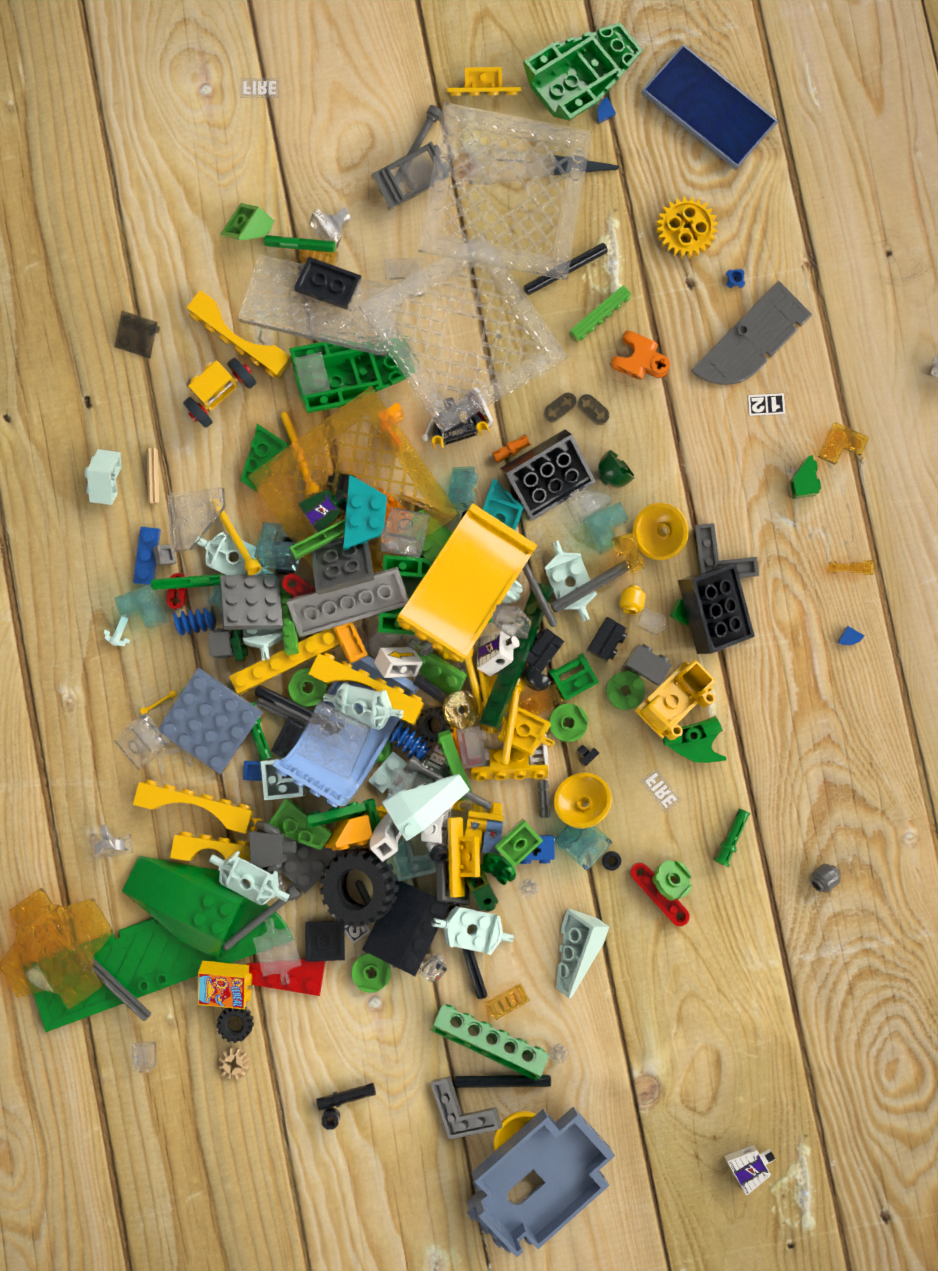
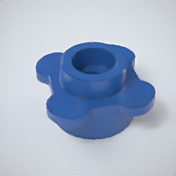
M742 269L728 270L726 272L728 278L726 285L728 288L735 286L739 288L744 287L745 273Z

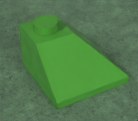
M240 203L221 232V235L241 241L265 237L270 232L274 220L260 207Z

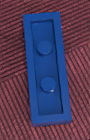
M140 527L134 584L151 585V580L155 579L156 560L153 547L159 545L161 529Z

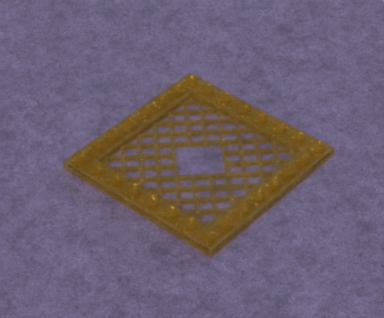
M372 386L249 475V478L294 544L316 533L314 527L311 533L304 523H311L305 519L304 512L302 511L300 517L294 506L300 507L298 504H294L295 493L305 494L304 500L308 499V495H316L315 493H309L311 482L320 483L319 493L323 491L324 484L333 486V495L336 494L339 473L375 479L374 489L376 490L378 480L388 482L387 491L381 492L387 496L386 512L387 510L397 512L395 522L385 520V523L394 525L393 535L384 534L383 536L391 539L381 545V536L378 538L377 546L369 545L370 548L375 549L370 553L374 574L382 570L384 555L402 556L460 515ZM366 415H368L371 420L362 419V418H364ZM358 422L356 431L347 430ZM361 422L371 423L369 434L360 432ZM374 425L382 436L373 434ZM346 433L356 434L354 445L344 443ZM342 434L341 443L332 441ZM359 435L369 437L367 447L357 446ZM372 437L382 439L380 449L371 448ZM385 441L393 452L384 450ZM331 444L340 445L339 456L329 455ZM327 445L325 454L317 452ZM344 446L353 448L352 458L342 457ZM357 449L366 450L365 461L355 459ZM370 451L380 452L378 463L368 462ZM383 453L393 455L391 465L381 464ZM315 455L325 457L323 467L314 466ZM311 456L310 465L302 464L303 461ZM328 457L338 459L336 470L327 468ZM396 457L403 468L395 466ZM341 460L351 461L349 472L340 470ZM354 462L364 464L362 474L353 473ZM368 464L377 466L376 477L366 475ZM300 466L309 468L308 478L298 477ZM296 467L295 476L286 475ZM381 467L391 468L389 479L379 477ZM313 468L322 470L321 481L311 479ZM394 469L404 471L402 481L392 480ZM326 471L336 472L334 483L324 481ZM407 473L414 484L405 482ZM285 477L294 479L293 489L283 488ZM281 478L280 486H279V484L277 483V480ZM298 480L307 481L305 492L296 490ZM391 483L401 484L400 495L390 493ZM405 485L415 487L413 497L403 496ZM417 490L421 492L425 499L416 498ZM283 491L292 492L291 501H289ZM389 496L399 498L397 508L387 507ZM402 498L412 500L410 511L401 509ZM416 501L426 502L424 513L414 512ZM428 505H429V506L431 507V509H432V510H430L429 512H427V511H428ZM400 512L410 514L408 524L398 523ZM346 513L341 516V521L345 519ZM413 514L422 516L412 523ZM398 525L406 527L396 534ZM310 552L303 557L313 571Z

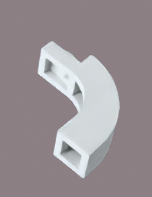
M389 813L377 825L370 840V849L382 862L398 851V840L402 835Z

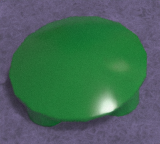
M494 852L484 854L483 864L481 865L484 872L491 873L502 885L515 880V869L506 858Z

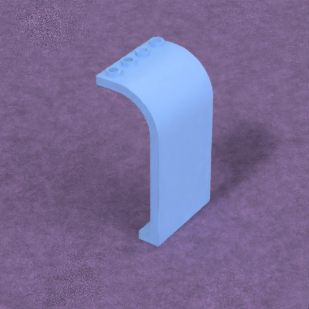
M370 656L351 663L353 665L351 669L357 672L359 669L370 673V678L374 680L377 677L387 682V686L393 688L395 685L405 690L403 694L411 696V694L415 695L419 689L406 677L384 678L374 664L375 659ZM345 682L332 683L327 694L336 695L339 687ZM349 682L351 686L374 690L360 683ZM322 700L316 712L341 724L342 730L340 734L335 735L309 722L290 753L283 759H276L272 766L277 768L276 772L284 777L289 775L294 778L293 782L300 787L306 785L311 788L309 792L315 796L320 797L322 795L326 797V802L337 808L338 805L345 806L357 793L401 719L390 716L386 725L380 730L343 722L336 717L333 703ZM357 703V709L363 712L362 705Z

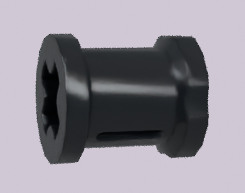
M331 1107L323 1113L322 1126L326 1130H333L338 1126L341 1117L339 1110ZM332 1116L335 1117V1118H334V1121H333V1120H330V1121L327 1120L328 1117H332Z

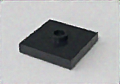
M344 920L341 922H305L306 962L345 961Z

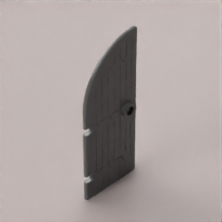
M778 280L691 371L701 379L714 384L730 385L742 382L753 376L768 361L763 356L765 353L772 357L797 331L793 326L795 322L802 326L812 314Z

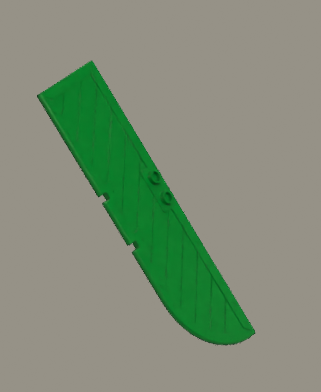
M246 898L244 904L240 905L224 940H229L270 906L267 904L259 905ZM275 912L229 950L222 949L217 959L183 943L152 917L120 929V937L115 939L112 932L25 965V969L45 1032H49L124 1004L76 958L77 953L82 949L86 950L137 999L198 976L202 961L233 963L294 939L287 924Z

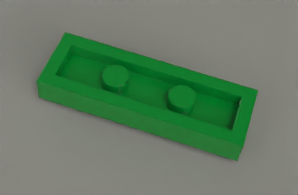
M352 802L344 808L337 806V808H329L327 812L323 813L320 811L311 812L305 820L306 827L308 829L362 816L366 811L365 804Z

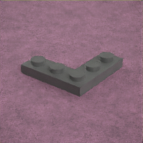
M714 523L694 526L700 573L736 563L740 578L759 576L757 557L719 561Z
M450 1076L430 1082L448 1139L489 1132L502 1127L496 1107L462 1114Z

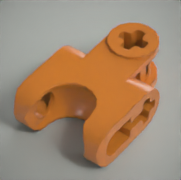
M630 330L624 332L622 336L623 342L633 349L634 354L629 358L613 357L610 362L611 367L638 380H642L645 373L655 378L664 377L668 373L670 361L665 355L655 352L658 344ZM659 364H662V367L660 369H657V366Z

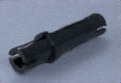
M370 1083L343 1092L335 1091L329 1096L316 1098L318 1110L321 1111L335 1106L338 1108L348 1102L375 1096V1085Z

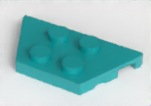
M350 475L343 550H348L350 547L360 543H366L370 539L384 536L387 496Z
M493 478L483 510L516 531L524 507Z

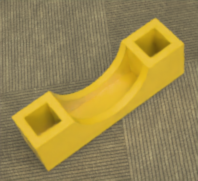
M180 831V834L174 835L170 858L191 861L199 851L210 848L219 851L225 859L239 851L238 857L251 863L249 841L238 840L235 843L230 842V838L219 837L216 840L211 839V835L199 834V837L192 836V832Z

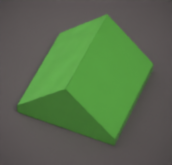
M522 818L494 846L516 867L543 840Z

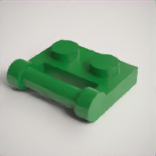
M583 653L577 655L578 658L549 671L565 701L599 683ZM581 664L584 667V670L563 681L559 678L560 675Z

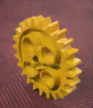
M683 196L682 202L676 198L675 205L669 202L668 208L663 207V213H660L658 217L660 220L656 223L659 226L656 233H660L658 240H664L661 246L668 245L667 252L674 250L673 256L680 253L681 258H683L684 254H687L690 259L692 253L698 257L699 250L705 253L706 247H711V242H714L716 238L714 235L718 232L715 229L718 222L713 221L716 215H710L712 208L705 209L707 203L700 205V199L697 202H693V197H691L687 201L686 197ZM690 212L693 214V217L689 218L685 213ZM670 223H676L678 228H672ZM696 227H702L704 232H698ZM680 238H687L689 243H683Z

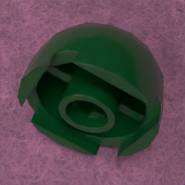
M611 449L600 459L598 471L601 476H599V479L604 485L610 484L616 488L624 487L635 479L633 477L634 474L623 460L621 461L617 458L619 455Z

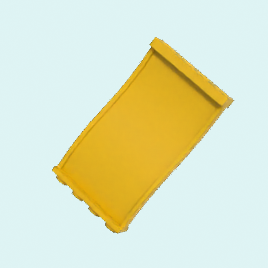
M472 503L417 589L396 619L399 622L398 625L405 630L410 629L415 632V636L420 640H427L432 643L431 646L437 651H444L449 654L448 657L454 662L459 661L462 663L537 545Z

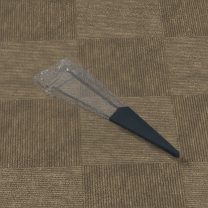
M491 144L489 146L470 145L469 184L490 185L553 175L617 170L620 167L613 164Z

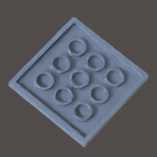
M198 668L157 731L221 774L263 711Z

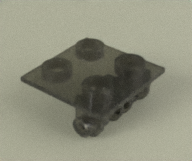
M121 311L115 347L151 358L155 334H158L160 331V326H157L158 322Z

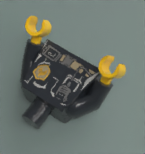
M453 397L447 398L442 401L445 410L438 412L439 417L434 419L431 430L432 448L435 449L436 444H440L443 448L445 445L477 436V431L482 436V430H487L488 432L490 430L487 423L472 409L465 408L464 405L456 406Z

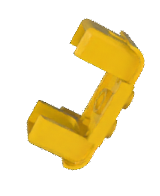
M694 660L690 664L685 661L635 712L661 739L666 736L669 740H675L683 732L682 728L677 724L697 704L706 708L715 701L714 694L710 693L715 679L698 661Z

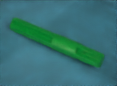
M266 235L264 238V245L266 247L330 253L336 250V243L334 241Z
M220 575L151 580L152 590L220 585Z

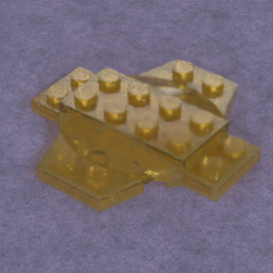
M39 888L9 910L18 926L15 927L17 932L14 944L0 961V970L17 998L44 990L55 994L59 993L69 1010L103 987L92 970L95 964L93 959L96 952L102 948L111 936L113 929L94 898L62 907L58 904H52L44 889Z

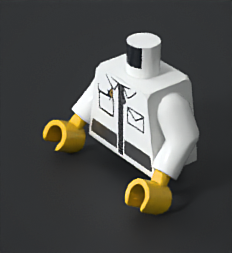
M459 799L422 831L421 841L426 843L429 852L436 845H445L448 848L447 825L451 809L464 811L465 808L459 806L461 802L465 801Z

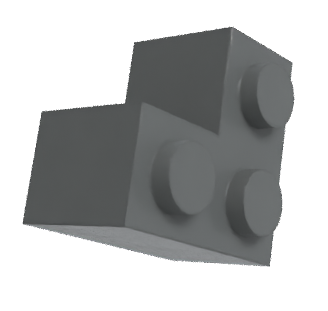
M645 644L635 646L623 667L659 686L672 666L668 663L670 660L661 654L659 656L653 654V649Z

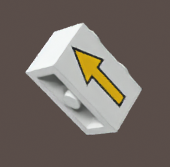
M413 647L380 648L374 664L384 678L416 677L423 663Z

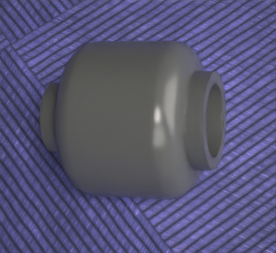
M822 864L811 873L810 882L818 892L828 893L840 883V872L834 865Z

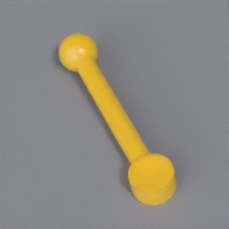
M170 691L169 695L165 696L164 698L160 699L159 701L155 702L149 707L141 708V714L147 715L149 710L153 709L154 707L158 706L159 704L163 703L169 698H175L176 692Z

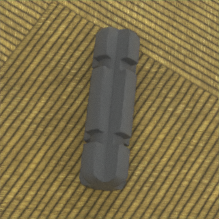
M548 780L538 781V789H540L538 791L539 807H541L539 812L541 818L550 817V809H548L550 806L549 791H547V788H549Z

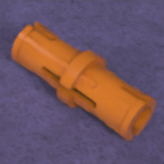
M524 434L512 442H507L505 446L492 452L495 461L499 463L511 455L515 456L517 452L531 444Z

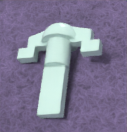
M121 617L113 637L109 636V631H104L103 634H106L105 639L111 645L125 646L126 643L129 644V639L120 640L128 618Z

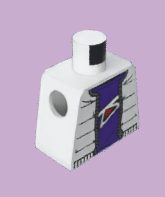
M502 631L479 637L477 669L491 677L512 663L513 649L519 647L517 637H510Z
M754 1145L724 1156L746 1195L750 1194L770 1177L771 1174L766 1165L776 1160L770 1149L759 1154Z

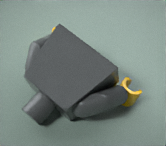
M251 818V821H254V827H250V830L254 831L249 832L251 864L273 874L274 871L282 867V862L287 861V853H296V842H286L285 833H281L277 827L264 822L261 818Z

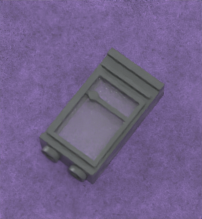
M432 141L372 173L371 178L372 180L375 179L381 196L385 198L388 204L387 208L389 211L449 178V167L446 162L443 163L440 159L441 152L437 145H433Z

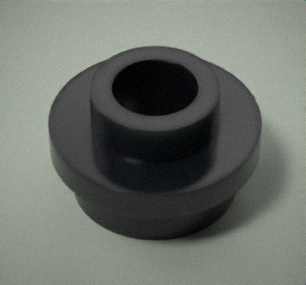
M445 845L434 846L429 854L430 859L436 863L444 862L449 856L448 848Z
M608 851L602 857V864L607 870H616L621 865V857L615 851ZM610 857L615 859L613 864L608 863Z

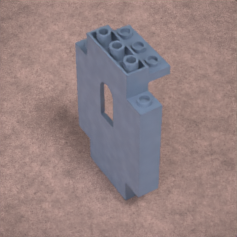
M574 1106L556 1122L542 1109L471 1172L474 1179L472 1183L478 1192L466 1201L468 1206L467 1213L473 1221L477 1220L480 1223V1227L485 1234H491L494 1243L499 1248L503 1247L508 1253L512 1252L516 1257L523 1253L519 1242L523 1238L529 1245L533 1244L539 1249L610 1186L600 1169L615 1155L611 1147ZM534 1170L544 1182L522 1202L511 1203L507 1199L508 1192L528 1173Z

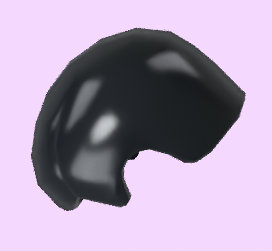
M528 664L523 672L525 684L535 691L547 689L551 684L550 679L532 664Z

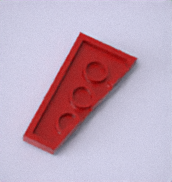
M306 958L250 962L246 964L249 965V973L252 974L251 985L320 996L326 961L306 962Z

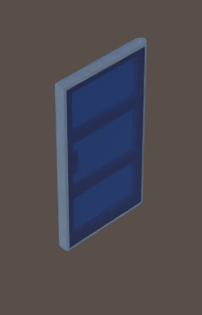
M684 44L644 87L641 93L735 170L739 168L779 121Z

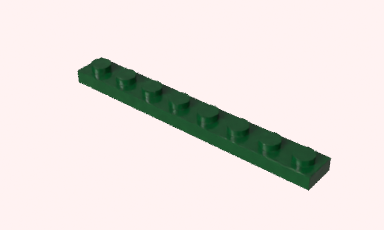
M538 583L547 603H549L554 588ZM531 590L513 635L519 640V647L513 649L512 663L501 669L497 675L479 723L499 730L541 624L544 613L533 590Z

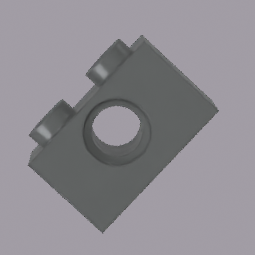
M218 628L213 629V633H208L211 657L217 659L235 657L230 639L232 635L229 630Z

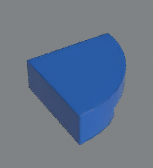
M608 97L604 98L599 104L597 110L599 124L616 115Z
M847 626L837 643L853 645L860 642L865 635Z

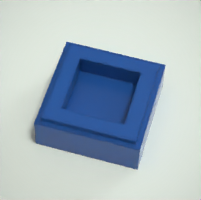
M244 761L243 780L262 781L260 761Z

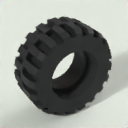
M368 848L353 849L333 858L329 862V866H326L323 871L326 875L322 876L320 883L323 884V887L320 888V894L324 895L322 902L329 907L327 910L329 914H335V919L339 922L344 920L345 925H355L356 927L371 924L385 916L392 909L391 904L396 902L397 896L394 894L399 890V885H395L398 877L397 874L393 875V865H388L386 863L387 859L382 862ZM353 869L364 872L372 883L373 895L371 901L366 905L354 901L347 891L346 879L349 872Z

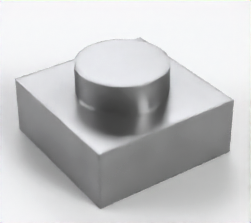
M157 545L153 547L156 566L177 563L173 545Z

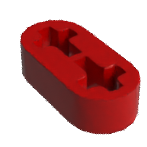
M175 573L170 578L185 576L180 573ZM177 588L168 589L166 600L170 608L179 610L184 607L187 588H178V590ZM176 593H178L177 597L181 600V602L177 603L175 606V604L172 603L171 600L175 599Z

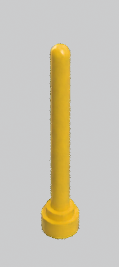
M282 412L281 419L306 483L304 491L307 498H310L320 493L321 490L319 485H316V482L312 480L288 413Z
M216 498L212 499V506L245 561L244 568L247 574L250 576L257 574L262 569L260 563L250 556L219 501Z
M472 647L464 662L480 720L483 713L482 697L471 658L474 652ZM480 723L482 732L488 733L489 731H487L486 726Z
M518 679L511 697L501 758L502 765H508L519 695L525 688V682L522 679Z

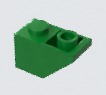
M813 455L808 456L790 480L793 499L816 496L820 493L821 482L820 479H817L816 475L818 465L817 461L813 459Z

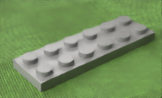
M398 567L375 573V580L321 595H318L315 591L288 599L287 605L299 637L404 607L409 598Z

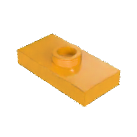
M352 622L333 629L349 664L368 656Z

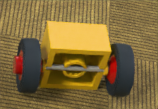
M235 357L227 363L228 367L232 370L233 377L216 360L214 363H209L201 375L193 377L190 381L191 384L188 385L201 400L202 405L195 402L191 397H188L183 404L190 411L188 415L194 422L199 421L204 428L209 427L213 423L206 409L210 411L214 409L238 387V381L249 389L257 383L250 374L252 373L250 368L245 363L242 365Z

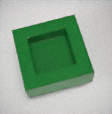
M677 599L669 616L682 625H688L689 622L683 600Z

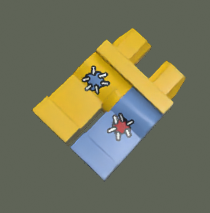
M473 802L471 809H469L464 837H479L480 852L482 832H485L482 852H494L500 855L494 844L501 839L504 817V814H502V803L492 802L490 812L483 811V807Z

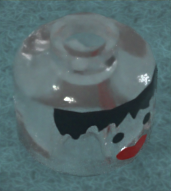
M428 953L419 968V974L430 983L431 981H439L448 969L445 964L446 959L439 953L436 955Z

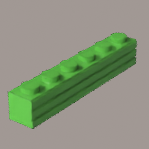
M624 285L621 286L570 330V335L577 342L579 340L582 341L588 332H593L594 327L601 325L606 317L609 318L614 310L617 311L621 307L622 303H627L630 300L631 292Z
M346 519L290 546V552L294 559L297 560L344 536Z
M280 587L284 651L289 656L299 653L297 629L287 605V600L294 597L286 592L283 587Z
M450 730L438 733L439 738L437 740L439 745L442 744L443 748L441 751L443 756L446 755V765L450 766V776L459 774L468 786L469 791L472 792ZM461 797L462 801L467 800V798Z

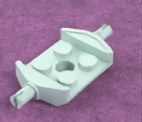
M223 531L211 541L198 536L197 539L199 541L196 540L195 544L206 549V566L225 575H248L244 568L245 561L228 533ZM242 540L250 556L258 560L262 567L255 575H275V573L265 569L263 566L264 551ZM236 552L239 555L238 561L230 562L229 555Z
M559 540L551 543L556 554L544 568L550 584L554 588L557 600L590 581L581 558V553H566L562 551ZM567 577L574 578L575 586L567 587L565 579ZM595 591L564 608V610L579 611L582 622L590 620L586 611V605L597 593Z
M282 629L243 630L244 643L250 647L260 648L262 660H269L270 646L279 643L283 639Z
M349 682L343 683L337 690L336 695L325 693L323 696V701L333 703L336 717L340 721L378 730L386 725L390 716L402 718V713H404L403 710L391 707L386 690L378 692L351 686ZM357 703L362 705L363 712L357 709Z
M239 851L232 854L226 860H222L214 854L211 856L209 862L219 866V882L221 885L259 905H264L271 898L274 899L275 896L287 902L290 894L279 890L277 871H274L273 874L264 871L238 857ZM243 879H247L251 885L244 883Z
M456 906L450 911L447 919L440 920L434 918V922H432L433 927L444 929L446 945L484 952L488 955L492 954L500 941L512 943L513 940L510 938L514 939L513 934L503 933L500 916ZM474 924V932L472 934H468V926Z

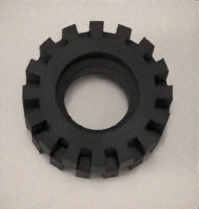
M429 707L427 710H423V714L419 715L421 720H417V723L420 724L417 730H421L419 735L424 736L422 739L428 740L427 742H438V733L450 730V733H452L454 729H451V726H454V723L450 721L453 720V717L448 716L450 712L440 707ZM434 717L438 718L440 722V728L437 732H434L431 728V721Z
M247 1007L245 1009L225 1008L217 1019L216 1027L219 1029L217 1032L222 1035L221 1038L223 1040L226 1038L227 1042L233 1041V1043H237L238 1041H243L251 1033L254 1026V1018L250 1015L251 1011L246 1010ZM233 1016L239 1017L243 1023L242 1028L238 1031L231 1030L228 1026L229 1018Z

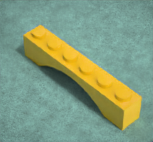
M199 290L186 307L190 312L189 316L194 321L199 322L200 320L205 324L204 327L209 332L214 333L215 331L220 335L219 339L227 345L230 342L235 346L233 349L242 356L246 354L250 357L249 361L255 366L261 365L265 368L264 372L273 378L275 376L280 379L292 363L291 357L276 345H258L245 341L235 335L224 323L216 301L203 291Z
M335 627L323 630L299 642L298 654L288 656L282 650L270 656L269 660H262L229 676L237 694L241 695L256 688L273 677L317 657L318 653L324 654L340 647L341 645L333 630Z
M326 652L324 655L318 653L308 673L310 676L327 684L348 681L366 685L378 692L386 690L391 707L403 710L404 712L402 713L403 717L400 719L415 725L424 707V703L421 702L422 698L411 694V696L403 694L405 690L395 685L391 688L381 678L377 677L374 680L369 677L370 673L359 669L357 672L351 669L353 665L343 660L341 663L334 661L335 657Z
M149 779L138 784L133 805L152 810L169 803H190L203 807L213 813L224 824L226 829L245 834L249 832L251 818L254 814V810L250 809V805L239 803L238 806L233 805L231 800L220 798V801L212 799V795L204 793L201 796L194 795V791L189 789L178 791L175 790L176 786L164 784V787L156 785L157 781Z

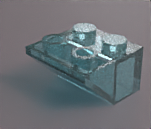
M452 467L447 501L448 508L468 510L472 503L475 504L476 492H473V487L477 488L478 473H475V467Z
M567 825L554 840L586 871L613 843L595 825L588 828H574Z

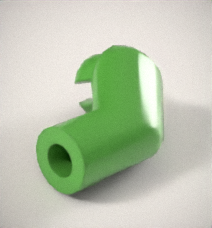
M390 739L379 754L376 762H384L392 753Z

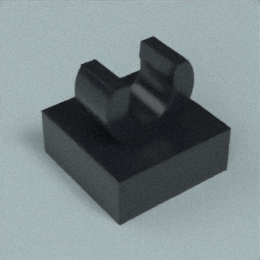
M584 745L577 749L583 756L579 761L585 767L599 754L594 747L590 751Z

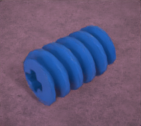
M212 606L211 612H208L207 608L204 607L203 613L196 609L195 615H193L191 610L188 611V616L185 615L184 611H181L180 617H178L176 612L173 613L175 628L181 636L185 635V632L192 634L193 630L195 633H199L200 630L206 632L208 627L213 631L216 627V615Z
M401 722L392 733L390 743L397 741L396 748L403 746L402 753L409 751V758L415 755L416 758L422 760L432 746L426 748L428 742L420 743L422 737L414 738L416 732L408 733L410 727L407 726L403 729L404 722Z

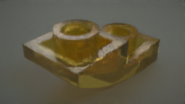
M553 684L544 691L520 702L522 709L537 716L563 702L564 698L556 684Z

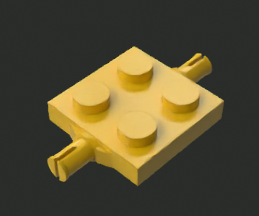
M517 707L511 747L531 757L541 744L552 749L555 741L545 737L546 732L551 726L550 722ZM503 717L501 722L503 727L497 736L498 740L503 743L508 717Z

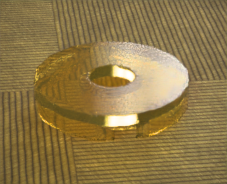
M467 691L452 692L447 696L443 705V713L447 723L459 730L473 726L479 716L477 710L479 708L478 702ZM460 705H462L464 708L463 715H461L459 712Z

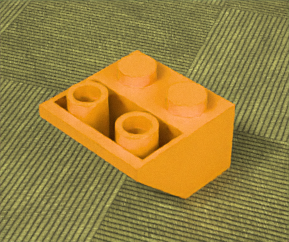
M368 815L338 821L332 831L333 835L325 844V848L339 851L348 849L349 844L350 846L367 844V840L372 837Z

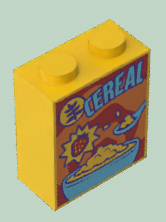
M202 961L198 972V1005L245 1009L247 1001L250 1002L252 990H249L252 982L249 965Z

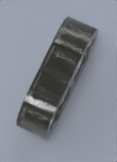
M567 392L550 403L544 411L545 419L551 423L557 422L573 410L576 405L575 395ZM564 398L572 399L571 406L568 404L563 407L561 406L565 401ZM557 408H559V410L556 412L557 417H554L553 415L549 416L550 409L554 411Z
M584 394L579 398L578 408L597 425L607 423L609 419L607 408L590 394ZM582 400H584V401L590 400V404H589V405H590L593 409H591L589 406L583 407V406H582V405H583V401H582ZM596 410L598 413L603 412L605 419L601 418L598 420L597 413L594 411Z

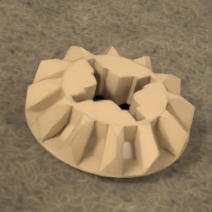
M229 1048L221 1054L218 1068L221 1074L227 1077L228 1080H237L247 1073L250 1066L249 1057L240 1048ZM236 1056V1063L239 1064V1067L236 1066L231 1071V1065L228 1064V1061L232 1062Z

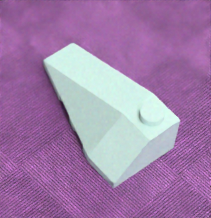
M456 774L436 780V782L431 784L418 785L414 789L398 791L382 803L405 840L408 841L426 829L465 795L469 788L462 777Z
M567 909L561 926L563 943L560 945L559 952H562L561 963L558 964L556 989L568 998H572L603 946L609 926L598 918L572 909Z

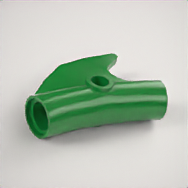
M716 716L694 724L681 726L683 730L682 735L675 740H669L666 736L663 738L664 746H668L692 762L711 763L726 761L727 759L712 749L713 741L723 731ZM691 732L695 734L694 739L690 737Z

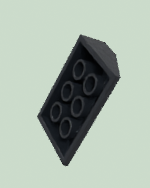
M565 429L500 468L531 521L596 482L573 435Z
M736 563L678 580L697 654H712L755 637Z
M398 879L395 881V885H399L398 892L394 894L397 896L396 902L391 904L392 909L385 916L376 920L362 950L416 976L439 928L432 926L433 919L443 920L450 904L437 901L436 897Z

